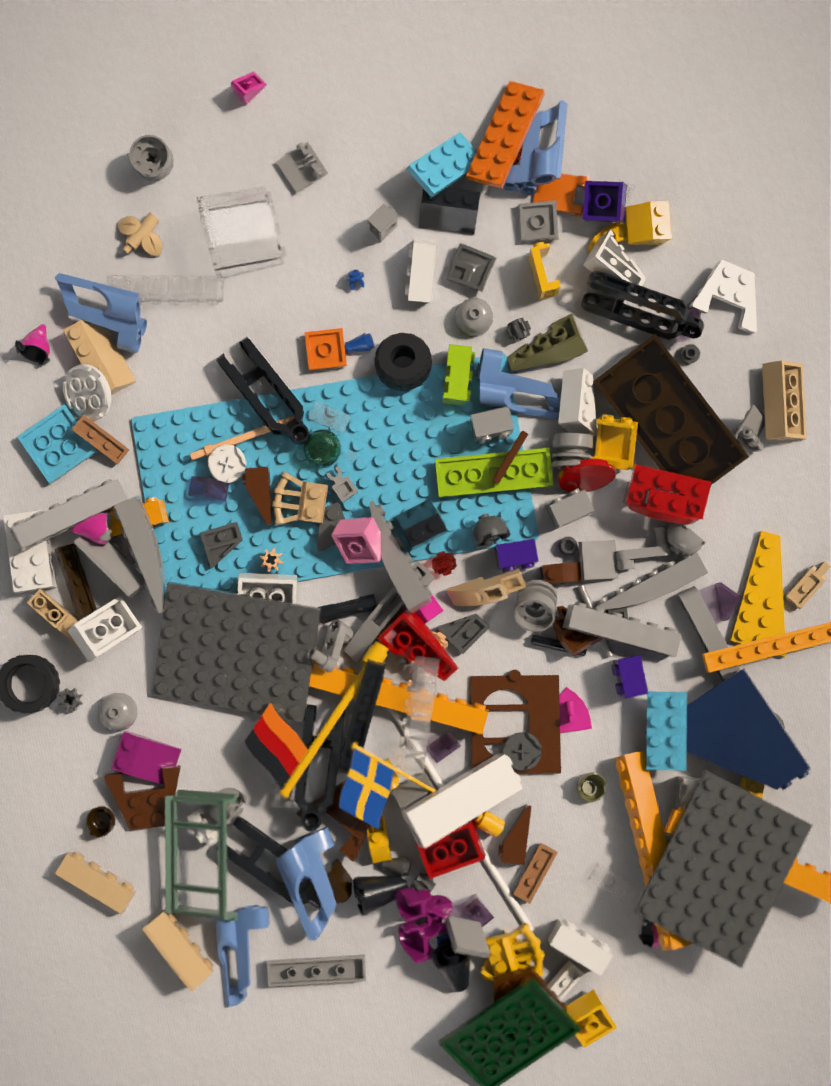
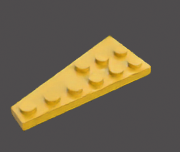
M760 531L730 641L738 644L785 633L781 539L779 535ZM786 653L779 656L786 657Z

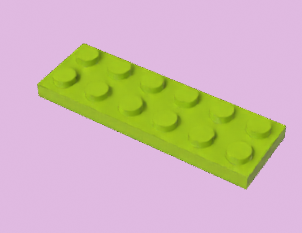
M550 448L518 451L499 485L494 484L492 479L509 452L435 459L438 496L442 498L553 487Z

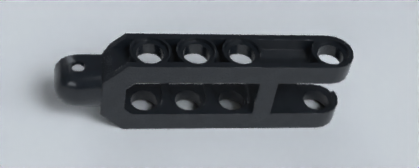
M594 271L589 275L587 284L591 288L616 299L613 300L592 292L586 293L581 302V306L585 311L652 335L656 334V336L667 340L674 339L680 335L693 339L699 338L702 335L704 322L702 319L689 314L690 310L683 300L603 272ZM593 280H599V281H601L602 283H597V282H595V281H593ZM630 292L636 293L638 296H634ZM624 300L638 304L639 307L643 306L655 310L656 313L660 314L661 312L663 314L675 318L674 320H670L662 316L644 311L642 309L624 304ZM587 301H593L596 304H590ZM666 305H671L674 307V309L669 308ZM623 313H627L631 317L624 316ZM641 320H647L649 323H644ZM659 326H664V327H666L667 329H666V330L661 329Z
M248 337L241 340L239 344L255 366L243 375L233 364L229 363L224 353L216 358L221 369L273 435L288 436L297 445L307 443L310 436L308 428L303 423L304 411L302 404ZM264 376L292 411L295 419L288 424L277 423L271 416L270 410L263 406L258 395L253 393L249 386Z
M307 704L302 736V742L308 750L317 738V736H313L317 705ZM346 709L333 727L332 738L327 737L320 747L331 749L323 802L320 804L309 803L305 799L309 765L295 786L294 801L302 810L301 824L309 832L315 831L320 827L322 814L330 809L334 803Z
M238 816L233 825L257 842L258 846L248 858L239 850H234L227 845V858L293 904L285 883H280L271 876V873H266L255 865L264 849L278 858L286 853L288 849L244 818ZM309 878V885L303 894L300 895L303 904L310 903L315 908L320 909L322 904L317 893L310 885L312 880Z

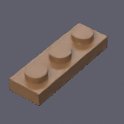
M84 414L71 428L116 464H119L129 451L126 446Z
M540 842L513 895L530 904L558 852Z

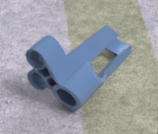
M561 100L553 108L536 113L524 139L520 164L512 166L503 186L504 190L515 191L519 189V192L524 195H533L536 193L538 185L548 184L561 178L567 114L566 102ZM558 119L555 142L546 149H539L540 128Z
M61 273L55 276L70 316L119 332L117 340L118 349L133 353L139 351L141 336L144 335L147 327V320L140 317L139 293ZM72 285L99 292L106 299V310L79 304Z
M486 348L482 349L480 362H478L476 368V379H480V407L495 410L509 406L510 412L559 420L561 397L554 391L551 383L501 372L503 352ZM514 392L544 396L549 410L511 404L512 394Z
M328 827L294 840L296 845L275 860L308 940L316 941L321 935L337 906L320 855L321 852L335 846ZM309 878L312 880L322 904L312 922H310L299 895L300 882Z
M244 906L242 910L235 911L237 912V921L214 918L217 952L222 969L224 1000L227 1007L240 1004L247 996V988L250 986L249 930L268 928L270 923L267 906ZM226 948L235 950L238 985L230 988Z

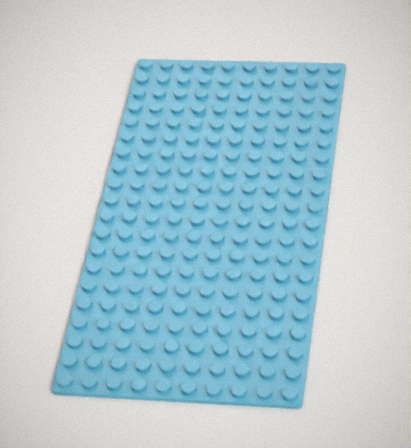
M503 353L500 371L509 373L507 357ZM480 357L475 358L474 364L470 363V371H473L472 383L468 382V390H471L470 401H466L465 406L442 404L447 363L432 365L427 380L421 386L410 391L391 389L381 382L378 375L293 389L291 392L303 406V423L308 428L310 436L307 443L297 445L288 436L273 435L272 432H268L233 445L244 454L246 468L269 467L271 502H274L275 494L273 489L276 488L282 477L281 473L284 471L302 482L328 485L325 507L339 502L345 519L370 518V502L374 501L377 505L380 504L386 513L383 515L385 520H390L395 528L392 531L395 537L399 536L404 544L401 548L404 553L408 552L413 561L492 548L498 544L529 539L537 540L539 537L530 489L442 498L438 496L435 459L509 452L520 434L517 413L510 412L514 430L509 435V438L498 440V437L492 438L491 442L480 444L479 441L474 442L470 424L471 415L494 410L480 407V379H476V368L478 362H480ZM277 393L258 396L263 406L270 410V414L275 421L294 415ZM512 394L511 404L515 405L514 396ZM245 398L132 418L144 499L157 497V500H164L169 523L153 527L161 552L166 587L170 581L236 593L238 592L239 573L297 575L298 582L384 567L385 565L382 558L380 562L346 564L337 545L318 551L319 523L295 521L275 526L273 507H271L272 526H268L250 496L246 485L242 484V477L231 483L218 481L209 471L207 455L192 460L190 453L203 449L205 445H214L266 425ZM337 466L342 472V477L348 476L358 490L357 494L343 503L332 488L335 482L331 481L326 475L329 472L332 477H336L338 475L335 469ZM288 480L284 490L301 492L302 487ZM282 495L281 503L299 505L300 497ZM430 499L439 512L447 528V533L412 551L395 516ZM281 508L283 518L298 515V510ZM484 514L501 517L506 522L511 535L503 541L500 538L493 542L494 545L479 549L475 547L471 537V529L479 521L478 517ZM237 521L243 540L215 567L211 568L200 532ZM273 548H275L276 555L279 553L283 554L279 559L284 564H278V571L272 568L268 572V566L261 567L264 560L260 556L266 555L265 549L268 552H272ZM270 555L267 564L271 563L274 565L276 557Z

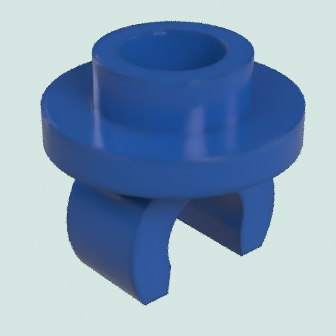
M359 270L348 272L345 279L350 281L349 285L352 290H354L353 285L357 281L360 282L362 288L364 287L363 272H359Z

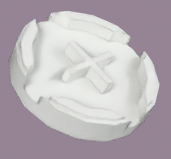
M224 444L216 447L208 457V468L216 480L231 483L242 477V473H244L246 468V459L239 448Z

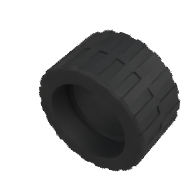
M19 655L11 658L7 663L3 664L0 670V701L14 712L34 713L42 711L44 708L49 707L57 698L60 690L59 673L48 659L38 655ZM27 665L38 668L45 678L44 692L39 699L33 702L19 700L12 690L14 673L19 668Z

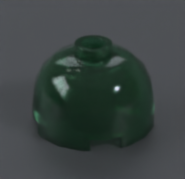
M319 429L309 434V438L303 446L305 458L310 464L315 467L326 468L332 466L338 460L342 447L339 438L333 432Z

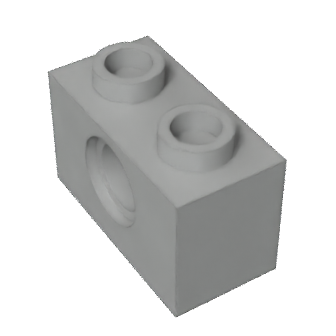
M383 204L367 219L368 229L381 242L397 227V212L391 206L387 207Z

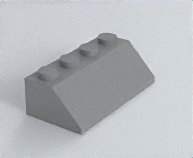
M83 535L74 541L128 597L135 598L145 588L143 574H140L134 566L136 562L128 554L124 556L120 552L122 548L115 541L112 543L108 541L107 544H98Z

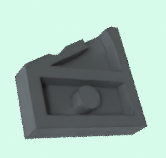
M339 502L325 507L323 524L319 523L318 551L336 545L331 534L339 521L345 519Z
M237 521L200 532L211 568L215 567L243 540Z

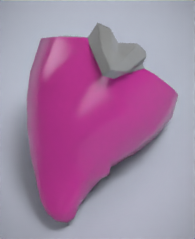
M99 513L89 516L84 521L75 525L72 532L83 535L98 544H107L111 539V530L108 529V526L113 523L111 520L113 515Z

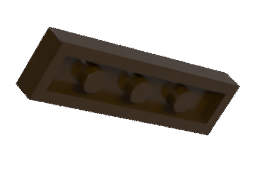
M73 543L57 547L54 550L78 620L80 621L95 612L97 608L75 544Z

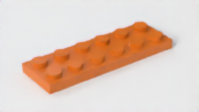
M509 81L466 174L468 180L500 189L503 188L545 95L544 89Z

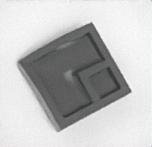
M460 243L447 280L483 292L497 258Z

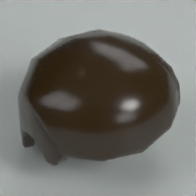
M99 806L93 808L88 813L86 826L90 830L89 834L100 838L108 835L114 829L115 816L109 808Z

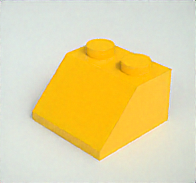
M650 201L625 207L627 245L664 244L671 239L668 201Z
M594 989L567 1005V1013L581 1026V1031L576 1034V1037L584 1048L617 1028Z

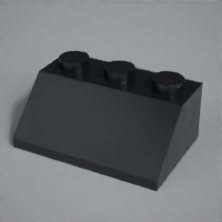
M445 188L431 198L423 189L418 227L474 235L480 192Z

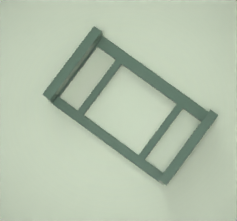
M178 789L177 794L165 796L166 914L175 913L237 921V912L227 911L226 804L237 802V794ZM177 802L218 805V824L177 821ZM177 827L218 831V888L177 883ZM177 890L218 895V910L177 906Z

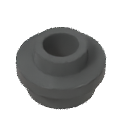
M688 344L683 347L681 357L686 363H694L700 357V350L696 345ZM692 350L694 352V356H689L688 351Z
M564 537L560 540L558 548L563 555L570 556L577 551L578 544L574 538ZM565 543L571 544L570 550L565 549Z

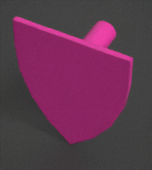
M566 687L559 695L560 733L592 729L589 711L583 700Z

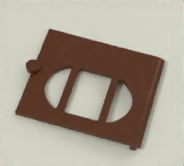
M512 670L509 676H471V705L479 703L485 705V709L489 711H529V733L536 737L541 744V758L537 765L530 770L520 771L513 769V771L517 774H561L559 675H521L518 670ZM509 689L521 694L528 703L485 705L484 701L495 691ZM471 732V769L494 756L486 749L485 744L505 743L509 737L484 738L483 734Z

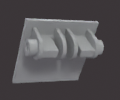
M303 142L299 143L296 146V150L276 161L296 193L328 174L308 142L305 144Z
M754 404L746 412L743 422L736 429L734 438L747 454H749L750 450L760 452L763 449V443L759 440L758 436L765 426V419Z

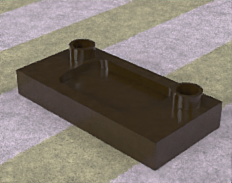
M656 334L593 381L621 418L628 417L632 418V421L638 422L636 438L660 470L711 481L712 485L749 458Z

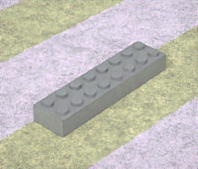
M365 955L268 960V987L366 981Z

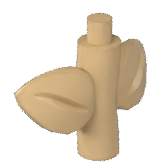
M148 213L142 223L133 216H126L117 223L120 232L128 237L125 241L126 245L123 247V251L127 254L132 249L136 250L141 245L142 250L146 253L160 256L162 242L160 237L152 232L159 220L153 214Z

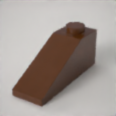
M269 467L245 468V473H242V484L246 485L266 524L272 526Z
M580 562L541 566L542 581L549 584L591 581L581 580Z
M526 804L503 839L502 845L498 846L497 857H501V862L525 865L531 805Z

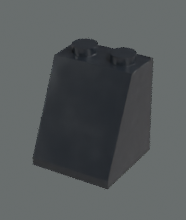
M430 499L395 516L412 551L447 533V528Z

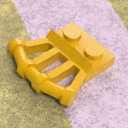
M527 922L510 933L486 938L490 951L489 960L494 976L527 967H532L540 976H543L542 962L545 955L539 946L541 944L540 939L530 930V925ZM520 934H524L527 937L526 940L511 941ZM526 947L533 949L531 952L515 954L516 949ZM532 959L535 960L534 966L518 963Z

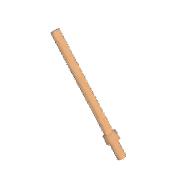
M292 415L276 422L288 424L295 419V416ZM265 425L214 445H205L203 449L192 452L190 455L192 460L206 455L209 457L211 452L218 446L224 444L236 445L271 431Z

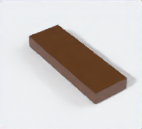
M521 431L492 479L494 484L499 485L526 440L528 433L525 431Z

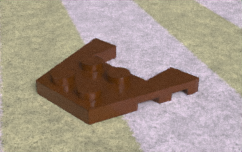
M181 765L162 768L165 787L126 792L122 772L104 775L105 781L130 830L165 826V796L176 794Z
M343 781L336 786L333 806L326 813L352 834L339 851L352 862H355L369 824L339 807L341 790L345 783ZM325 795L311 803H322ZM301 809L296 813L300 818L302 816Z
M532 967L494 976V1002L533 977L567 1012L566 1004L558 999L557 994L547 987L546 982Z

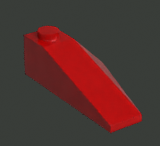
M408 608L377 638L390 652L408 659V662L423 667L425 671L443 681H446L458 669V666L424 621L415 612H410Z

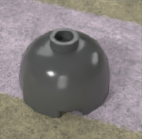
M489 514L479 516V521L471 529L473 544L478 549L494 545L493 542L500 538L503 541L511 535L506 522L501 517L489 516Z

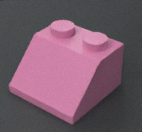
M374 518L340 520L331 535L346 564L380 562V530Z

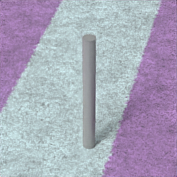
M585 585L577 587L584 604L587 605L586 608L593 610L594 606ZM602 638L600 643L606 657L609 658L614 654L608 640Z

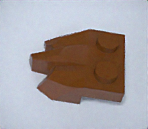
M564 606L557 607L559 618L555 616L552 625L560 644L572 657L602 640V638L563 628L567 609Z

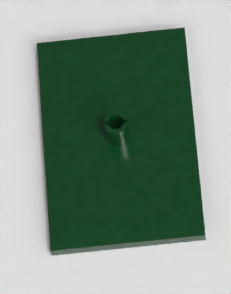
M531 977L440 1039L439 1045L480 1086H500L579 1033L581 1026Z

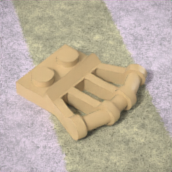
M282 471V477L276 488L273 489L275 494L274 502H271L275 516V526L295 521L323 524L328 485L302 482ZM288 480L302 488L301 492L284 490V487ZM282 495L300 497L299 505L281 503ZM281 508L298 510V515L283 518Z

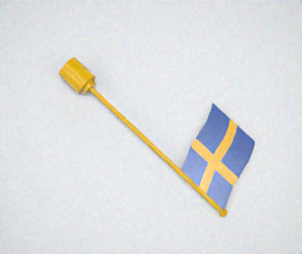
M352 743L353 756L351 766L341 790L339 807L379 829L381 813L390 793L394 771L432 793L436 790L357 746V743ZM485 811L474 818L475 826L493 837L499 836L505 825L503 819L489 811Z

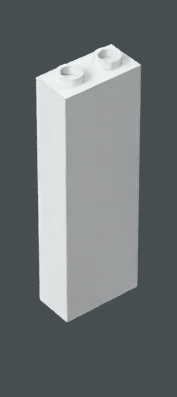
M498 753L401 811L418 846L428 847L521 790V779L513 771L511 759L505 754Z

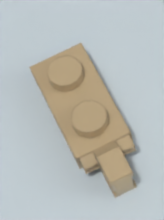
M822 562L818 567L813 566L785 595V598L800 610L823 585L827 578L825 572L831 566L826 562Z

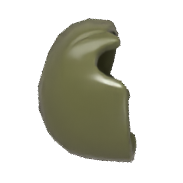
M586 773L578 780V795L587 802L598 801L606 793L605 785L607 782L601 774Z

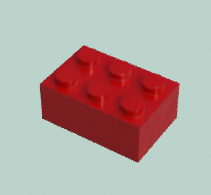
M473 819L426 848L418 846L416 842L429 879L477 863L486 857Z

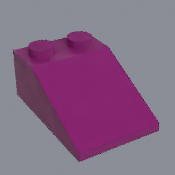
M124 731L111 769L164 785L162 768L176 766L182 749L130 731Z

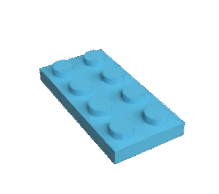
M459 132L411 163L407 170L432 198L467 174L477 151Z
M648 691L646 770L687 771V692Z

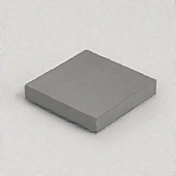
M556 201L518 204L521 243L559 240Z
M615 540L578 542L581 580L618 578Z
M451 916L445 919L454 952L484 958L490 955L481 922Z

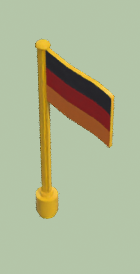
M376 641L374 645L371 644L361 659L364 662L363 668L309 750L297 733L278 715L271 702L244 741L251 754L271 773L281 788L279 793L282 797H290L288 795L360 688L367 659L383 663L387 657L386 653L389 649Z

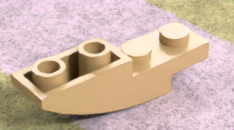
M516 569L486 580L480 577L447 588V593L454 606H477L507 599L509 593L526 588V583L520 570Z
M40 588L27 604L77 646L68 630L79 620Z

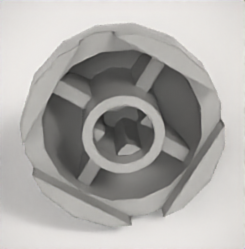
M469 298L463 301L456 311L457 326L462 333L468 336L483 335L492 325V309L486 301L480 298Z
M671 523L667 529L666 537L671 544L669 549L677 555L679 553L692 555L705 544L696 533L683 526V524Z
M124 693L108 695L102 700L98 709L100 722L111 731L128 729L137 718L136 702Z
M224 788L218 792L237 794V802L226 804L227 824L231 826L236 818L242 814L244 809L240 807L243 802L246 803L247 796L237 789ZM210 804V815L217 823L218 805Z

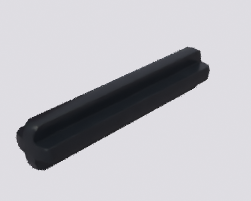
M532 635L531 645L569 653L560 644L559 640L538 635ZM587 649L576 655L585 656Z

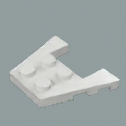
M721 260L716 264L707 278V282L699 290L697 297L691 302L689 308L705 314L708 312L711 297H714L742 309L738 328L751 334L756 333L754 273Z

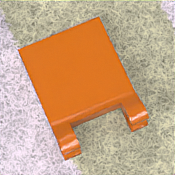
M561 173L560 179L537 186L533 202L556 201L558 212L582 217L583 206L573 205L577 185L585 188V181H590V177Z

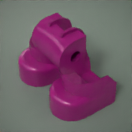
M412 887L396 891L397 908L405 922H408L398 926L401 946L414 964L431 959L433 947L428 939L448 931L445 919L451 916L450 913L453 912L452 901L443 895L432 896L425 889L415 891ZM419 917L426 918V921L420 925L412 920H416Z

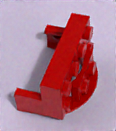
M634 464L631 480L627 483L623 503L630 510L641 515L666 522L689 525L699 521V519L703 520L712 482ZM650 490V491H649V495H648V499H647V503L645 504V499H646L647 491Z

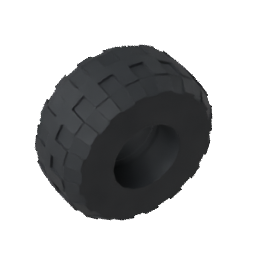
M403 332L390 335L377 347L375 352V369L379 379L387 387L396 391H410L421 386L429 377L432 357L430 349L423 339L414 334ZM401 356H407L414 360L410 366L404 368L393 364L394 360Z

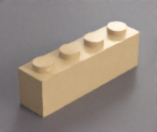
M70 851L67 853L55 874L118 913L122 914L125 912L137 892L133 889L134 886L126 881L120 882L112 872L102 871L100 869L101 866L93 861L87 862L79 852L74 851L72 853Z

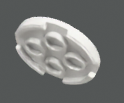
M80 364L68 370L69 373L67 374L66 381L63 382V393L70 410L73 409L78 416L81 417L84 414L92 421L103 418L111 406V391L106 378L97 368L89 364Z

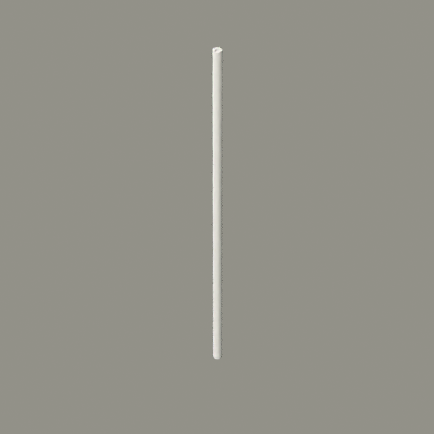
M389 709L437 788L443 787V781L400 712ZM485 851L484 864L522 924L527 922L530 925V930L534 932L535 929Z

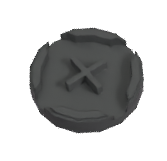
M525 732L515 733L504 743L503 754L511 759L513 764L511 767L520 771L530 770L540 761L542 753L541 744L532 734Z

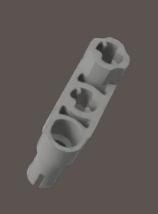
M666 527L654 528L656 539L654 547L616 551L617 569H635L634 559L670 556V544L667 543Z
M339 619L332 621L328 627L322 651L320 652L315 647H311L307 651V658L317 663L318 667L325 672L333 671L338 662L343 643H347L353 636L352 628Z

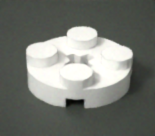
M200 808L188 816L189 822L213 824L210 818H204L203 814L205 812ZM196 829L198 832L196 836L200 843L206 842L208 846L218 843V839H215L218 837L217 831Z

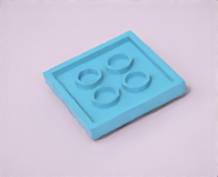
M65 404L17 436L49 484H52L98 452L93 445L71 429L77 421Z

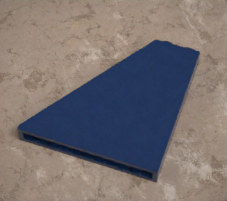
M742 669L687 705L688 753L776 790L779 788L785 790L792 785V780L797 777L800 780L809 774L808 770L811 767L745 669Z

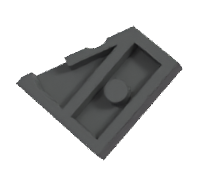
M477 613L437 627L462 654L490 628Z

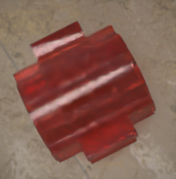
M445 551L436 553L437 557H434L431 561L432 569H434L435 573H438V575L443 574V576L452 574L451 570L457 567L456 558H454L453 554L445 553Z

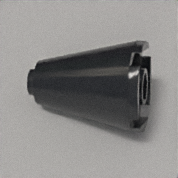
M357 876L353 879L354 895L358 899L359 904L357 906L362 916L368 915L396 900V891L408 888L407 880L403 879L402 876Z
M450 938L440 941L438 943L439 946L432 950L431 958L433 964L453 991L462 992L469 986L470 955L454 952Z

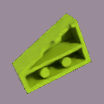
M449 344L442 404L465 406L466 401H470L471 390H468V382L472 383L473 371H470V363L474 364L475 352H472V346Z

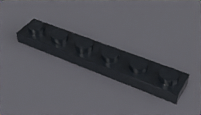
M367 659L338 767L350 770L353 756L352 743H357V746L364 749L386 670L385 663Z

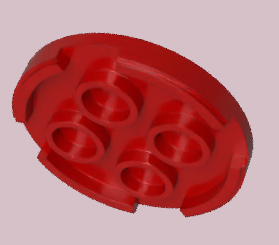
M581 460L578 465L563 468L558 474V483L561 489L568 492L576 489L580 491L585 490L586 492L594 491L610 484L616 477L615 467L608 464L607 460Z

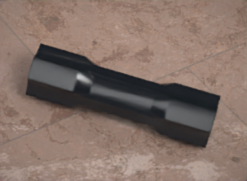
M370 594L318 608H321L320 619L321 623L358 613L374 611L377 604L375 595Z

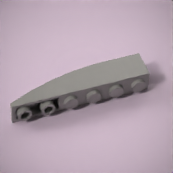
M138 495L115 504L114 514L117 520H120L123 527L121 530L123 536L129 540L130 553L136 557L138 562L136 563L137 570L140 574H143L145 579L144 587L153 598L151 599L152 606L158 613H162L164 610L166 585L161 552L153 526L141 497Z
M371 501V517L374 518L380 530L382 561L408 610L414 613L432 602L430 598L432 592L427 585L423 586L421 573L417 568L414 570L412 567L413 559L408 552L404 553L401 548L404 544L399 536L395 537L392 531L395 528L390 520H385L383 515L386 513L382 506Z
M698 553L683 555L680 562L675 564L672 561L664 565L665 570L661 572L655 570L647 575L648 579L644 581L638 579L630 584L631 588L624 590V588L619 589L613 593L614 597L609 600L605 597L597 601L598 605L596 607L604 610L617 609L657 599L706 575L708 571Z
M418 561L412 566L414 570L417 568L421 573L423 586H428L435 579L433 574ZM395 586L378 604L344 649L357 663L361 661L371 644L374 645L376 641L378 642L377 638L407 609Z

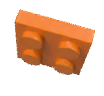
M342 328L305 332L309 371L347 367Z

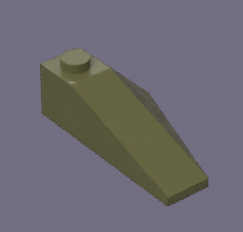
M570 314L555 321L550 325L551 329L544 334L540 332L536 335L537 339L531 344H524L509 355L507 359L511 370L515 371L567 361L588 352L574 316Z

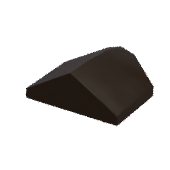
M335 859L325 870L336 904L346 902L351 897L352 878L341 862ZM311 883L310 885L312 886V888H313L314 891L316 892L313 883Z

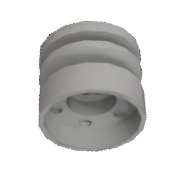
M144 135L136 139L130 148L129 158L131 164L143 178L158 181L170 174L174 158L171 150L161 138L155 135ZM153 156L156 161L155 163L151 162V157Z
M581 433L553 434V448L559 449L561 452L552 454V458L560 460L552 461V468L562 470L566 466L570 468L580 464L581 460L592 459V456L584 454V451L593 449V436Z
M542 580L525 582L526 588L518 590L514 611L515 620L519 626L531 632L547 630L555 620L557 592L548 582Z

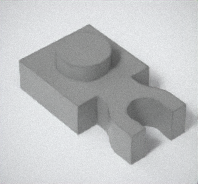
M337 466L335 468L338 472L336 477H332L329 472L326 475L331 481L335 482L332 488L343 503L357 494L358 490L348 476L342 477V472Z

